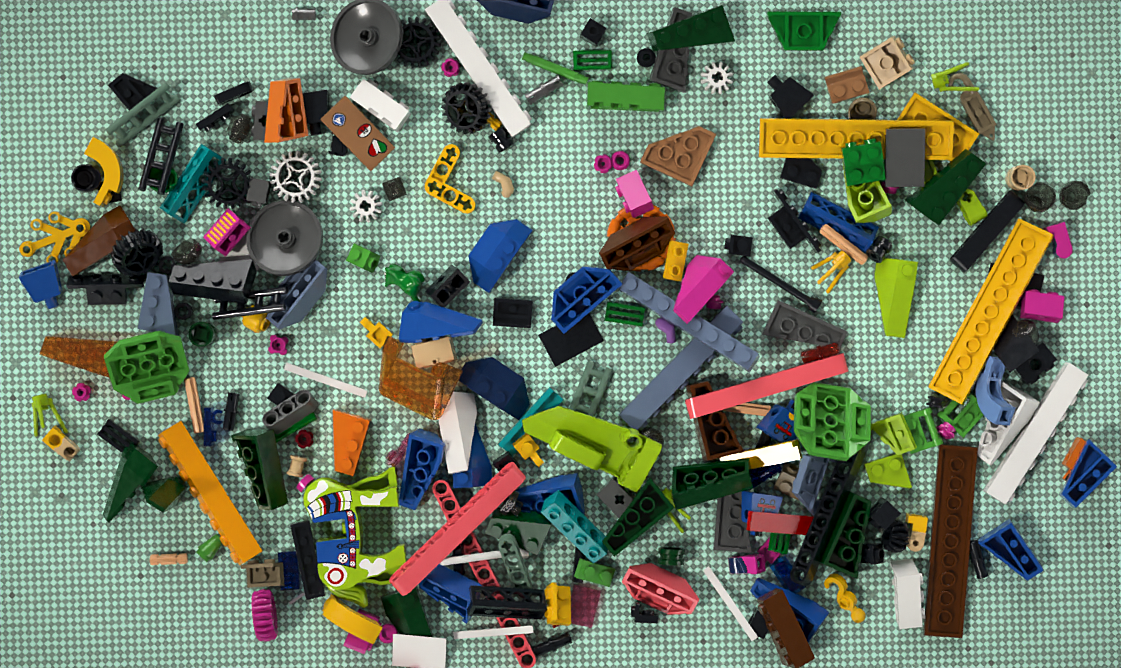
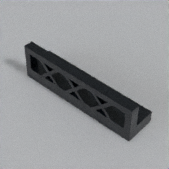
M310 520L293 522L290 524L306 600L325 596V590L318 574L317 553Z
M470 586L469 588L471 602L467 608L468 616L541 620L547 610L545 592L541 589ZM475 592L482 593L486 598L476 599ZM495 593L501 594L504 599L497 600L493 595ZM513 594L519 595L523 600L515 601L511 596ZM531 595L539 596L540 603L534 602L529 597Z

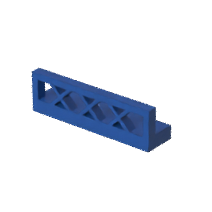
M813 192L809 194L798 216V219L819 230L824 224L829 225L864 253L873 243L879 228L870 222L856 223L851 212ZM814 200L819 203L820 207L811 204V201ZM829 210L835 211L837 215L830 214ZM846 219L852 220L854 224L851 225ZM863 228L871 230L872 233L865 232Z

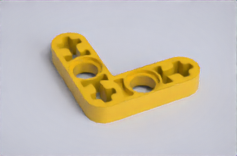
M449 144L443 149L424 185L425 191L462 213L470 214L476 207L474 199L445 184L460 157L459 148L456 145ZM455 148L457 155L450 158L449 162H453L451 166L447 162L441 161L443 157L447 159V150ZM439 165L447 166L448 172L445 175L437 173ZM437 182L436 186L442 189V186L446 187L442 191L441 197L437 196L440 192L433 190V192L429 191V183ZM449 190L454 191L456 194L455 199L450 202L445 199V193ZM459 195L463 196L461 198L462 201H471V209L467 208L464 210V206L458 203V206L454 205L458 201Z

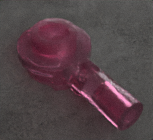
M410 433L405 436L401 445L395 451L392 449L387 454L386 464L388 466L395 467L401 461L406 452Z

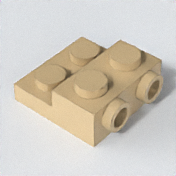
M895 35L860 56L861 61L879 90L914 69V59L910 54L906 55L902 49L905 47L900 37L896 38Z

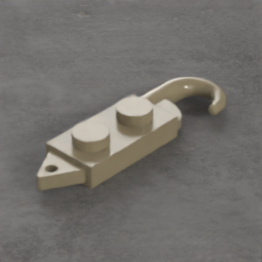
M963 73L953 74L949 79L948 86H953V82L956 79H960L965 87H974L970 78ZM963 91L960 95V103L977 133L994 141L995 126L997 124L979 92Z

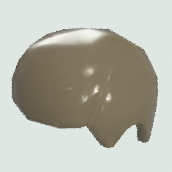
M858 98L850 104L848 109L849 119L876 120L877 107L871 99Z

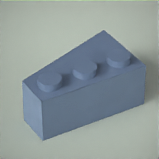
M153 272L147 273L137 329L151 332L162 330L179 336L177 317L174 313V296L168 282L169 275Z

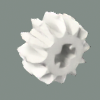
M712 62V69L709 66H705V70L708 73H701L702 77L707 78L701 80V84L708 83L704 89L707 91L711 87V94H714L716 89L719 94H722V88L726 91L729 90L725 83H733L731 79H727L733 76V73L726 74L729 66H726L723 70L722 62L719 63L718 68H716L715 62ZM719 74V78L721 77L722 80L715 83V79H712V76Z
M362 190V197L355 193L354 195L358 200H350L352 204H356V206L350 207V210H357L353 214L354 218L360 215L359 221L363 222L366 216V221L369 223L371 222L370 216L375 220L378 218L374 214L375 211L378 213L382 212V210L376 208V206H381L382 202L375 203L379 196L376 195L372 198L373 191H369L368 196H366L365 190ZM365 201L371 204V208H368L369 211L367 212L365 209H361V205H364L363 202Z

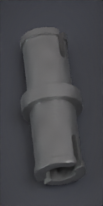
M556 75L545 83L541 82L537 88L524 94L529 104L532 105V103L544 96L548 97L549 93L563 86L562 81H559L560 77Z

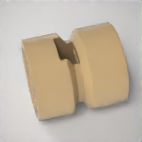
M1018 165L1008 170L1005 181L1010 189L1021 191L1030 188L1034 184L1036 176L1034 170L1028 165Z

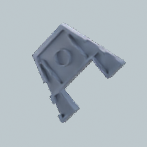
M804 454L799 463L797 477L793 482L792 493L814 516L821 501L817 499L828 462L837 463L838 460Z

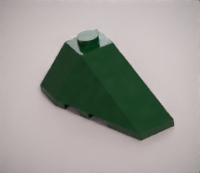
M176 476L175 478L168 477L147 482L144 486H141L143 494H145L146 502L164 513L177 506L188 486L185 485L186 482Z
M417 586L404 596L398 591L380 596L385 614L399 634L433 637Z

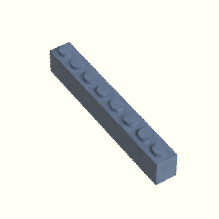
M630 272L627 273L622 281V285L618 288L628 297L750 373L760 356L757 352L700 316L695 315L686 324L673 311L676 301Z
M725 306L709 322L728 335L732 333L736 335L743 328L741 326L743 321L728 306ZM693 338L620 412L619 416L631 428L643 430L648 424L646 420L651 415L655 417L662 410L660 406L664 402L668 404L675 397L673 393L678 388L682 390L689 383L687 379L691 375L696 376L701 371L702 363L704 361L708 363L716 355L714 350Z

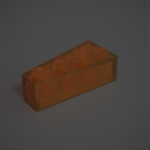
M45 336L39 355L110 378L104 354L118 341Z

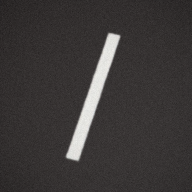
M286 362L284 368L286 371L364 398L366 397L367 390Z
M709 566L705 568L703 572L750 640L753 641L758 638Z
M531 625L453 632L454 639L526 634L534 633Z

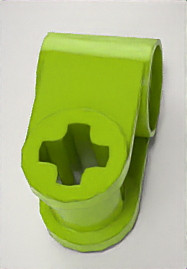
M967 189L958 200L957 205L966 222L973 226L986 218L988 214L975 192ZM964 194H968L969 196L966 198L967 201L962 200Z

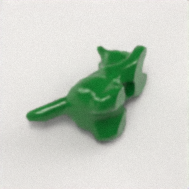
M390 264L389 267L385 268V287L392 284L397 285L404 293L411 296L413 301L421 302L417 296L422 284L425 282L421 272L413 270L406 273L401 266L396 264Z

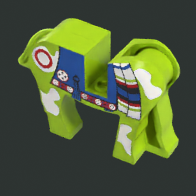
M390 466L381 474L368 476L352 484H345L327 477L319 478L312 482L304 492V506L313 523L344 519L342 531L346 535L320 538L316 542L319 577L334 595L343 600L353 602L362 608L368 606L367 591L357 583L391 584L389 582L390 577L407 561L405 543L399 544L389 552L379 555L362 553L363 525L358 506H400L396 466Z

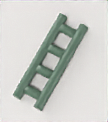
M165 82L106 128L105 131L109 135L115 132L120 137L116 142L122 147L181 99L177 94L171 97L166 92L170 89V86ZM158 97H161L165 103L156 109L151 103ZM145 108L150 115L141 121L136 115ZM130 120L135 127L126 133L121 126Z
M588 360L569 409L595 417L613 369L606 367L605 371L602 372L594 368L595 362ZM590 375L601 379L597 390L586 386ZM583 393L594 397L590 408L579 404Z

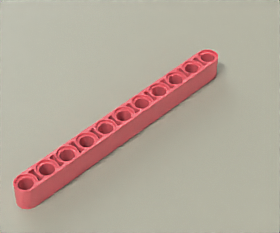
M441 478L435 481L432 490L448 521L462 507L448 480ZM438 483L446 485L447 490L444 493L437 491L436 485ZM447 500L454 501L455 508L448 510L445 507V502ZM474 531L469 534L473 539L470 544L461 542L464 544V555L471 554L474 551L484 553ZM488 560L468 562L479 584L488 587H501ZM487 569L490 575L487 578H482L479 575V571ZM501 594L493 595L497 600L504 599ZM496 617L501 628H506L505 622L508 620L514 621L515 627L521 626L517 618ZM505 635L520 666L532 668L536 662V655L526 635ZM521 637L524 640V644L516 646L513 640ZM528 654L532 656L533 660L530 663H524L522 657Z

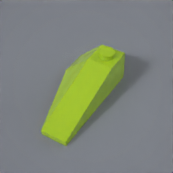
M845 177L848 208L856 223L876 222L892 214V206L879 181L847 186Z
M884 258L881 263H876L874 279L885 336L905 338L918 262Z

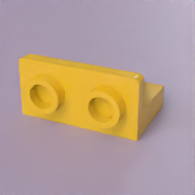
M672 240L669 242L663 278L672 281H682L689 244Z
M552 582L546 586L544 591L545 599L547 600V610L545 612L547 624L569 626L571 624L570 586H558L557 583Z

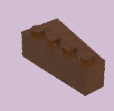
M708 381L686 385L688 399L713 391ZM723 410L693 418L703 460L708 461L744 452Z
M775 588L757 598L758 610L765 619L766 626L771 634L782 664L791 668H800L814 660L815 656L783 590Z

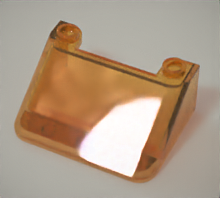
M387 336L382 350L379 378L380 394L428 419L438 420L443 415L463 371L446 363L439 362L433 365L431 372L428 373L398 358L404 343H400L396 338Z

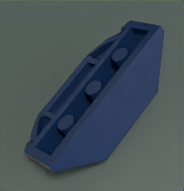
M477 0L493 16L527 24L549 17L554 0Z
M493 357L466 362L456 376V379L469 389L520 420L530 405L525 379Z

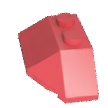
M652 563L629 566L622 579V583L634 599L666 614H692L699 602L698 596L686 579Z

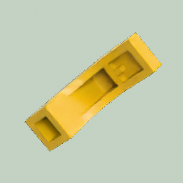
M92 137L84 154L96 160L103 168L104 182L93 203L104 207L105 204H109L112 198V191L118 194L121 191L124 178L123 167L118 155L110 146Z
M333 594L324 603L322 611L328 620L371 644L375 643L383 628L377 621L351 609L339 597Z

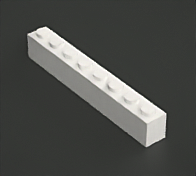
M436 1L425 9L427 15L473 82L477 84V88H483L482 94H488L485 97L486 101H491L490 107L510 136L514 138L531 126L529 122L532 120L531 116L526 110H521L519 107L521 102L515 94H510L508 91L510 86L504 78L502 80L497 75L499 70L493 62L491 64L488 62L486 57L489 55L485 49L477 46L475 42L478 39L474 33L466 30L464 26L467 23L461 15L457 16L453 11L456 7L452 1Z
M1065 362L1040 400L1031 419L1023 427L985 486L984 492L1005 505L1013 500L1016 494L1014 491L1017 486L1020 487L1024 483L1026 472L1034 467L1036 464L1035 458L1038 454L1043 453L1047 446L1045 444L1046 441L1056 433V425L1059 421L1062 422L1067 415V408L1069 405L1072 406L1077 400L1078 396L1076 394L1086 386L1088 374L1071 363Z

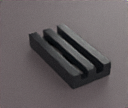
M111 419L106 421V424L103 425L97 434L121 453L125 448L104 434V432L109 433L126 447H129L130 443L109 429V425L134 442L136 446L140 443L137 438Z

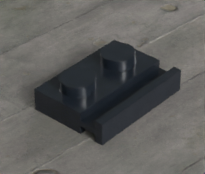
M494 298L493 326L531 328L533 301Z

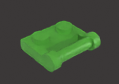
M971 393L967 397L968 403L953 419H950L948 416L959 405V403L953 400L943 411L940 410L937 414L944 422L951 424L963 438L983 416L978 406L977 398Z
M931 407L904 415L917 446L916 449L910 451L911 454L944 443L942 437H939ZM924 416L932 437L931 441H926L918 417Z

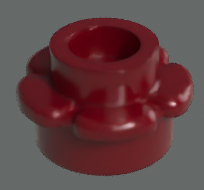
M300 430L295 436V442L300 448L304 449L312 446L314 436L310 431Z

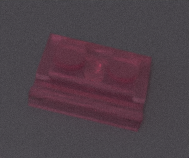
M574 584L571 594L572 624L592 628L601 590Z

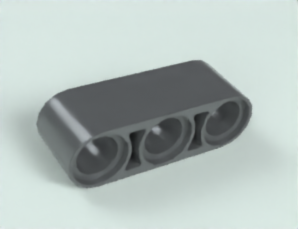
M301 390L266 412L262 418L263 424L268 429H273L274 434H280L313 413L318 407V402L308 390Z

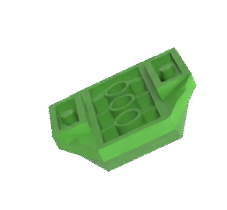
M162 330L119 340L104 354L113 389L129 397L130 400L137 404L176 395L179 386L189 372L181 337Z
M813 382L795 395L794 433L809 455L847 461L870 442L871 405L863 401L850 388Z

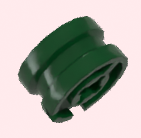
M676 547L658 548V553L660 554L658 564L684 565L683 555L685 554V549Z

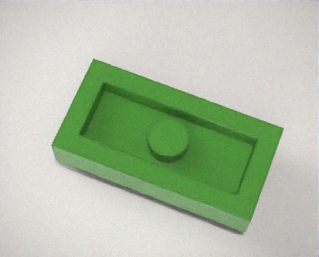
M580 558L574 577L610 587L616 569Z

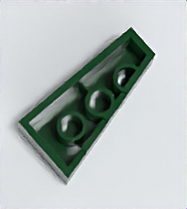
M723 5L713 7L646 33L653 51L735 42Z
M965 149L950 161L944 169L933 175V178L925 183L924 187H919L916 192L904 200L939 226L986 163Z
M247 429L231 435L233 442H237L239 448L237 451L238 456L243 458L245 463V475L252 482L250 488L258 509L274 510L288 504L274 430Z
M749 458L673 467L672 498L676 510L753 488V474Z
M649 477L602 540L614 557L675 508L651 477Z
M850 491L822 557V564L858 579L859 563H861V551L865 541V529L868 524L872 501Z

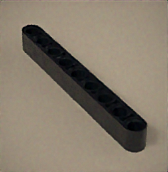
M872 432L870 433V442L847 461H837L790 572V578L794 583L808 586L813 581L872 441ZM849 466V471L844 474L845 467ZM839 484H841L842 487H841V489L837 492V491H836V488H837V486H838ZM834 501L833 508L829 509V504ZM826 519V525L822 527V521ZM819 537V542L814 545L815 538ZM811 554L812 558L807 563V557ZM804 572L803 579L799 580V575Z

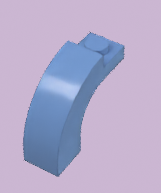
M989 356L985 370L981 371L976 381L978 406L983 415L996 425H1010L1015 407L1007 403L1001 393V380L1006 367L999 357Z

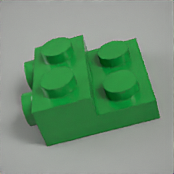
M876 138L864 140L865 144L857 145V142L845 143V147H841L847 186L886 180L881 142L876 141Z

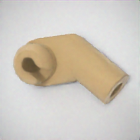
M495 171L492 179L501 183L502 196L509 198L514 192L511 178Z

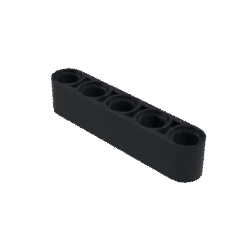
M1012 190L1008 191L951 256L949 261L965 273L1026 202Z

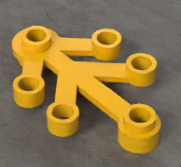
M53 211L48 216L51 223L59 222L70 228L61 230L43 223L41 219L36 218L32 220L30 226L33 230H42L52 235L35 242L24 241L19 247L21 255L30 257L37 249L55 242L53 250L46 261L50 262L49 258L53 256L58 263V256L66 237L73 235L70 246L64 251L65 257L67 250H72L80 241V238L84 237L91 228L90 223L84 218L72 220L60 215L57 211ZM56 214L58 220H52L51 215ZM35 221L40 223L39 228L34 227L33 223ZM77 225H83L84 230L79 231ZM24 246H28L30 248L29 253H26L24 251Z

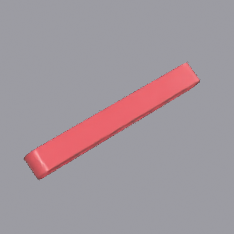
M840 353L686 399L685 403L689 417L693 419L849 372L844 353Z
M514 462L505 465L390 577L389 582L402 596L411 592L526 479L524 473Z

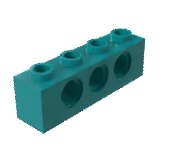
M559 490L544 500L541 513L592 563L607 555L608 549L602 542L605 535Z

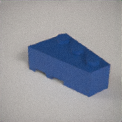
M438 564L419 583V588L437 602L441 600L448 605L450 612L453 613L455 611L461 615L464 623L467 624L472 617L467 614V608L471 602L469 588L470 586L482 585L461 575L459 572ZM475 592L476 599H480V592Z

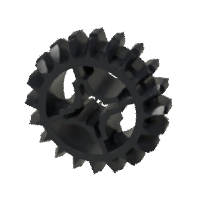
M408 17V24L404 20H401V23L403 25V33L409 29L410 37L408 40L403 41L400 49H412L415 58L407 57L400 50L397 55H400L397 62L401 63L405 60L404 67H407L410 62L412 69H415V63H418L421 69V62H425L429 66L428 58L435 61V57L432 54L438 55L439 51L435 47H441V43L435 41L440 40L441 37L440 35L434 36L438 32L437 28L430 30L433 27L432 22L426 26L427 20L425 18L419 23V17H416L415 22L412 23L411 17ZM415 28L425 30L430 37H419L416 34ZM413 34L417 41L420 40V43L417 44L418 52H416L413 45L410 46V43L413 42ZM431 42L430 49L421 57V47Z
M465 82L464 84L458 83L456 86H451L450 90L446 91V97L442 99L445 104L441 108L445 110L442 116H447L448 118L445 123H451L450 128H456L458 133L468 134L470 132V134H474L487 125V120L491 117L488 112L492 108L488 107L491 101H486L485 98L488 94H482L483 88L477 89V84L470 85V82ZM460 94L466 95L463 100H457V97ZM476 117L474 122H467L468 118Z
M229 157L228 163H225V159L221 158L222 164L220 165L216 160L213 161L216 167L213 168L211 165H208L207 167L211 172L204 171L203 173L208 179L203 178L201 180L202 183L207 184L202 186V190H209L204 194L205 197L212 196L209 200L211 204L217 200L216 207L218 208L221 203H224V209H227V204H230L231 209H234L235 202H237L239 207L242 206L240 199L247 202L245 194H248L247 189L250 188L248 182L253 180L250 179L253 176L247 177L251 170L243 171L246 168V164L243 163L239 167L240 160L238 159L232 164L231 157ZM227 168L236 170L230 175H224L219 172ZM240 174L244 179L241 191L235 185ZM214 176L221 183L216 192L213 191L211 186ZM223 179L226 181L232 180L231 185L233 188L228 185L223 188V185H225ZM228 191L232 192L233 194H236V196L232 198L220 197Z
M144 228L140 231L135 229L133 233L128 231L126 236L121 235L122 239L116 240V245L112 246V263L120 273L125 276L130 275L131 277L135 274L139 277L141 273L146 274L148 270H153V266H158V261L162 260L161 256L164 253L162 242L158 236L150 230L146 231Z

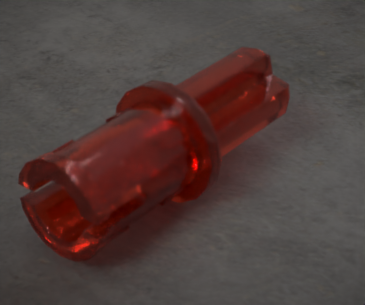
M838 343L822 347L819 345L815 349L801 352V356L805 357L802 358V361L806 364L814 360H822L825 357L839 354L840 348Z

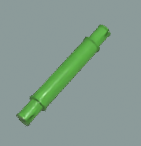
M526 52L523 54L522 60L574 82L587 84L589 77L540 58L537 55L534 56Z

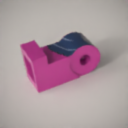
M1065 222L1044 227L1043 230L1054 235L1052 239L1054 256L1059 259L1070 257L1072 245Z
M764 554L728 557L731 574H759L766 571Z

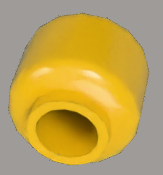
M268 313L241 316L243 318V325L255 333L267 330L271 322L266 319Z

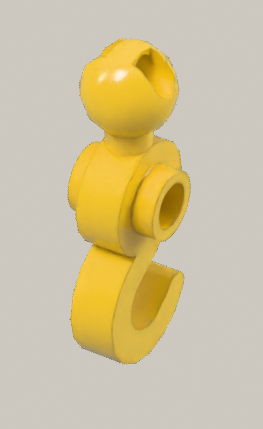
M830 574L824 581L825 588L828 589L833 583L837 584L839 587L837 593L839 606L842 609L850 610L851 619L855 623L863 622L866 618L865 611L856 607L857 598L853 592L847 590L848 584L846 580L839 574Z

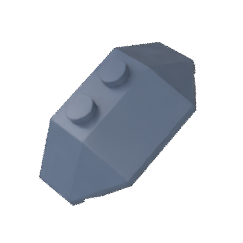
M315 260L304 271L286 276L278 286V288H288V294L281 295L280 304L285 303L286 311L268 313L266 319L279 330L301 322L326 291L327 268ZM273 296L270 298L269 305H272Z

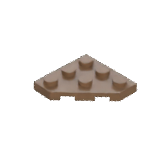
M698 126L651 143L647 146L640 163L692 187L716 134Z

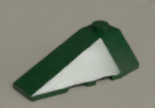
M133 443L126 447L121 454L122 457L106 502L103 516L109 523L123 509L125 500L127 498L132 499L136 494V488L139 485L144 486L158 467L151 454Z

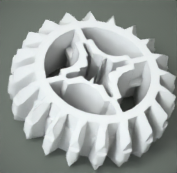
M291 151L288 153L289 158L282 154L281 156L284 161L281 162L279 159H276L275 161L279 166L272 165L271 167L276 170V173H270L271 177L276 178L270 181L271 184H277L273 191L280 189L281 191L278 193V196L282 197L286 194L284 197L285 201L289 200L291 196L292 203L296 201V197H298L300 203L303 202L302 196L310 200L309 192L316 195V192L312 190L313 187L320 189V186L315 184L316 181H322V178L316 177L317 174L322 173L321 170L315 171L319 164H311L314 161L313 157L306 160L307 153H304L301 158L300 151H296L295 157ZM291 162H303L308 167L296 170ZM286 166L288 177L281 182V173ZM293 172H296V174L300 173L298 177L299 183L295 180L291 181L294 177ZM311 172L310 184L305 188L303 179ZM296 184L301 192L291 193L284 187Z

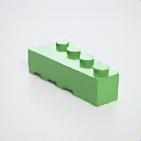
M603 81L588 82L587 109L663 112L665 87H661V84L657 83L641 86L642 83L624 85L622 82H611V84L603 83Z

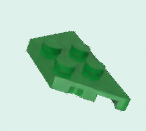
M767 12L766 16L784 51H823L841 16V12Z

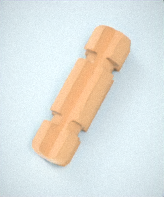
M177 553L161 554L160 556L159 554L150 555V565H158L159 563L161 565L188 563L187 553H180L179 555Z

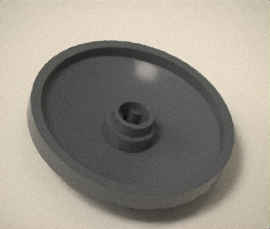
M355 0L349 3L337 15L330 34L331 50L336 61L346 70L358 75H372L387 68L398 55L403 41V27L400 17L390 5L381 0Z
M291 200L276 201L259 210L249 224L251 228L246 234V245L250 257L262 270L276 276H291L307 269L318 257L323 244V230L317 216L304 204L296 201L292 203Z

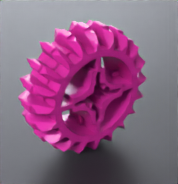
M270 589L254 591L251 598V610L256 638L264 642L274 640L278 633V620L273 593Z

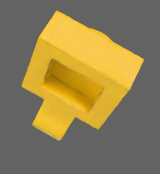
M366 317L360 322L369 331L366 337L379 348L393 335L380 322L374 325Z
M525 433L512 444L524 460L530 457L538 468L544 463L536 453L539 446L529 434Z

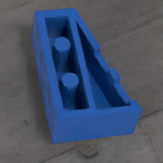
M1088 439L1059 495L1072 508H1076L1117 466Z
M1010 519L977 539L982 547L1002 560L1027 581L1044 571L1041 563Z

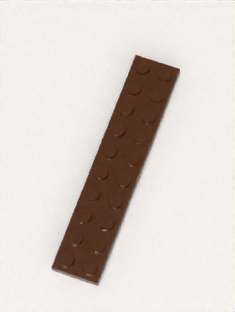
M938 445L923 635L963 638L978 447Z

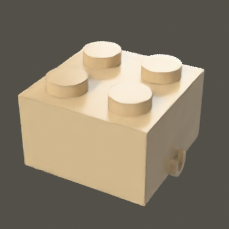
M447 335L434 341L423 339L421 343H415L416 345L411 346L416 369L432 366L440 367L444 363L458 360L453 339L447 337Z

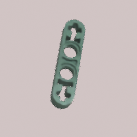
M503 534L499 539L498 548L513 588H521V584H523L524 589H533L516 538L512 534ZM505 541L510 544V550H508L507 544L504 543ZM515 556L518 558V561L510 562L508 557ZM515 572H521L524 576L522 578H517L513 574Z

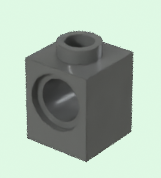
M250 178L253 180L249 181L250 188H248L246 200L251 202V206L262 207V204L267 205L271 188L270 181Z

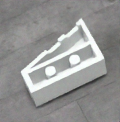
M363 79L350 98L398 133L411 115L408 111L410 108L401 101L400 103L394 101V96L386 90L382 92L377 89L379 85L371 79L368 81Z
M913 559L890 561V567H892L894 573L892 585H894L895 590L894 605L899 629L923 627L922 619H925L924 608H921V602H924L923 590H920V585H923L922 573L918 572Z

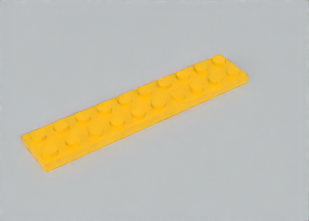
M760 118L759 157L843 159L841 147H845V143L857 142V145L865 144L864 140L876 138V141L881 142L883 159H885L886 129L925 128V160H952L954 121Z
M1018 218L928 387L964 405L1054 237L1053 234Z

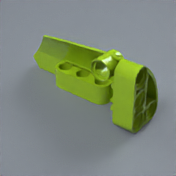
M562 406L522 419L525 433L548 443L551 449L593 470L601 469L615 476L618 484L634 492L640 489L662 449V444L640 434L634 428L628 429ZM630 437H637L635 442H628Z

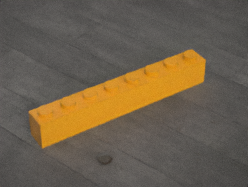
M182 421L161 432L158 435L160 445L169 452L170 461L179 468L180 477L189 484L190 493L199 500L201 511L209 516L211 527L219 532L221 536L220 541L225 547L229 548L232 560L241 565L261 553L262 549Z

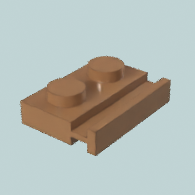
M862 66L824 77L832 104L870 93Z

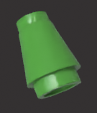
M215 534L201 544L196 553L206 562L210 559L212 560L222 545L220 537Z

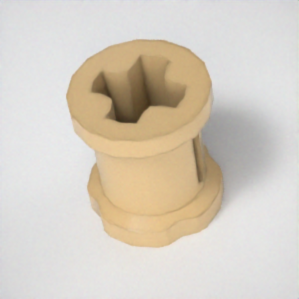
M290 455L291 464L286 474L302 478L304 475L302 474L304 462H307V458Z

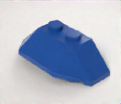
M517 219L490 224L468 255L473 282L490 293L533 230Z
M581 267L554 290L551 320L563 334L566 333L622 285L621 281L610 269Z

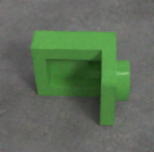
M354 243L346 261L373 273L379 263L380 255Z

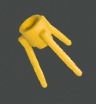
M842 250L838 254L834 252L831 256L811 267L814 270L833 260L831 262L833 267L817 281V284H821L836 269L840 270L826 290V293H830L842 274L849 268L848 264L852 262L850 257Z

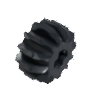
M895 520L886 530L882 529L881 543H883L885 550L901 553L903 550H906V545L909 544L910 529L906 523Z

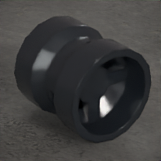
M505 127L498 129L488 136L491 142L497 144L496 150L498 153L514 144L512 138L507 137Z
M877 236L873 245L869 246L866 250V254L872 261L881 263L885 258V254L891 251L892 244L886 238Z

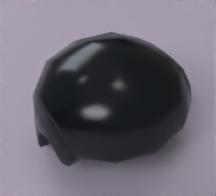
M81 164L71 174L73 187L82 193L93 192L102 181L100 170L91 164Z

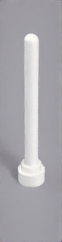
M519 548L523 559H527L529 552ZM500 551L446 557L440 565L502 558Z

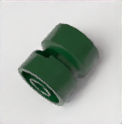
M197 322L190 327L188 337L193 345L205 347L215 342L217 330L209 322Z

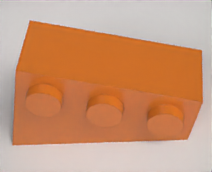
M300 78L271 81L264 143L283 142L309 136Z
M333 409L335 471L350 476L355 475L371 419Z

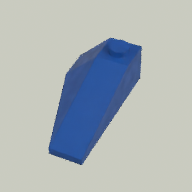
M411 301L402 312L399 342L421 343L423 339L431 337L434 341L439 340L440 337L450 335L452 338L475 334L483 322L481 319L429 302Z
M476 423L468 471L453 473V488L485 486L492 479V465Z
M419 428L409 434L399 496L400 506L412 510L418 508L442 463L445 444L436 433Z
M578 473L559 475L516 489L503 501L505 508L517 509L519 512L527 513L535 511L537 514H542L541 510L544 500L559 490L585 515L583 488Z
M757 578L750 592L757 599L775 588L783 590L809 643L830 612L811 599Z

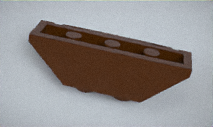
M667 216L643 217L611 234L600 250L599 255L607 269L630 271L662 254L674 236L675 231Z

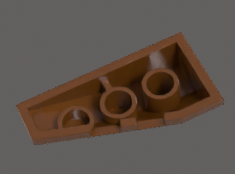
M119 205L105 213L63 259L72 277L110 256L113 251L112 246L116 245V240H121V235L126 236L128 231L134 232L135 228L122 207Z

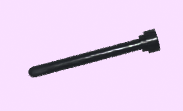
M742 256L740 258L742 264L806 303L809 311L815 313L822 303V300L818 297L814 298L811 296L810 298L747 257Z

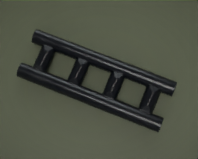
M162 118L157 119L138 187L140 191H146L147 186L157 187V194L165 195L184 125L181 122H176L175 128L164 126L165 120ZM161 133L173 135L170 145L159 143ZM156 151L168 153L165 163L154 161ZM152 168L163 170L161 180L149 178Z
M279 287L251 291L248 299L255 298V306L251 308H245L244 303H237L236 310L227 311L229 301L214 300L215 303H220L219 312L212 313L213 320L286 311L285 303L280 304L281 295L288 294V288ZM273 296L272 305L262 306L263 297Z

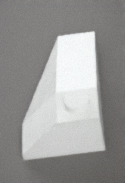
M1002 380V396L1007 403L1015 407V411L1010 425H996L987 418L985 419L987 424L985 431L981 435L977 456L989 465H992L1028 423L1040 403L1026 392Z
M462 392L434 395L442 441L445 444L444 452L448 473L468 471L477 418L475 396L472 393Z

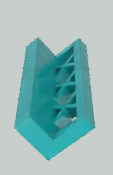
M201 143L178 178L177 186L169 192L160 208L185 224L206 192L202 190V186L207 184H199V177L203 175L204 171L211 172L207 166L213 156L219 159V165L222 164L221 158L223 157ZM196 190V196L188 200L190 191ZM185 206L186 211L180 217L176 212L180 207Z
M549 387L498 445L509 451L513 456L517 450L512 444L525 434L522 419L558 407L564 399Z

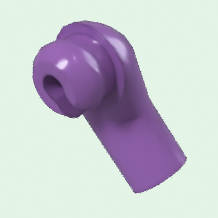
M658 318L655 324L658 329L666 333L667 343H675V326L663 318Z

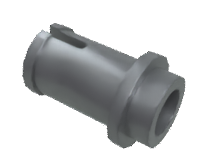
M296 7V9H292V20H296V22L298 20L316 21L315 8L298 9Z

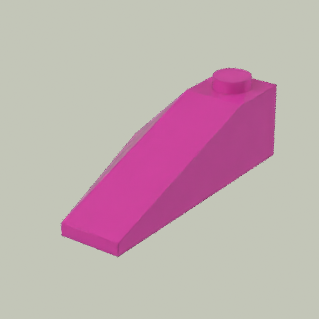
M696 255L686 266L685 276L681 281V290L677 295L673 309L686 324L692 320L734 273L721 258Z

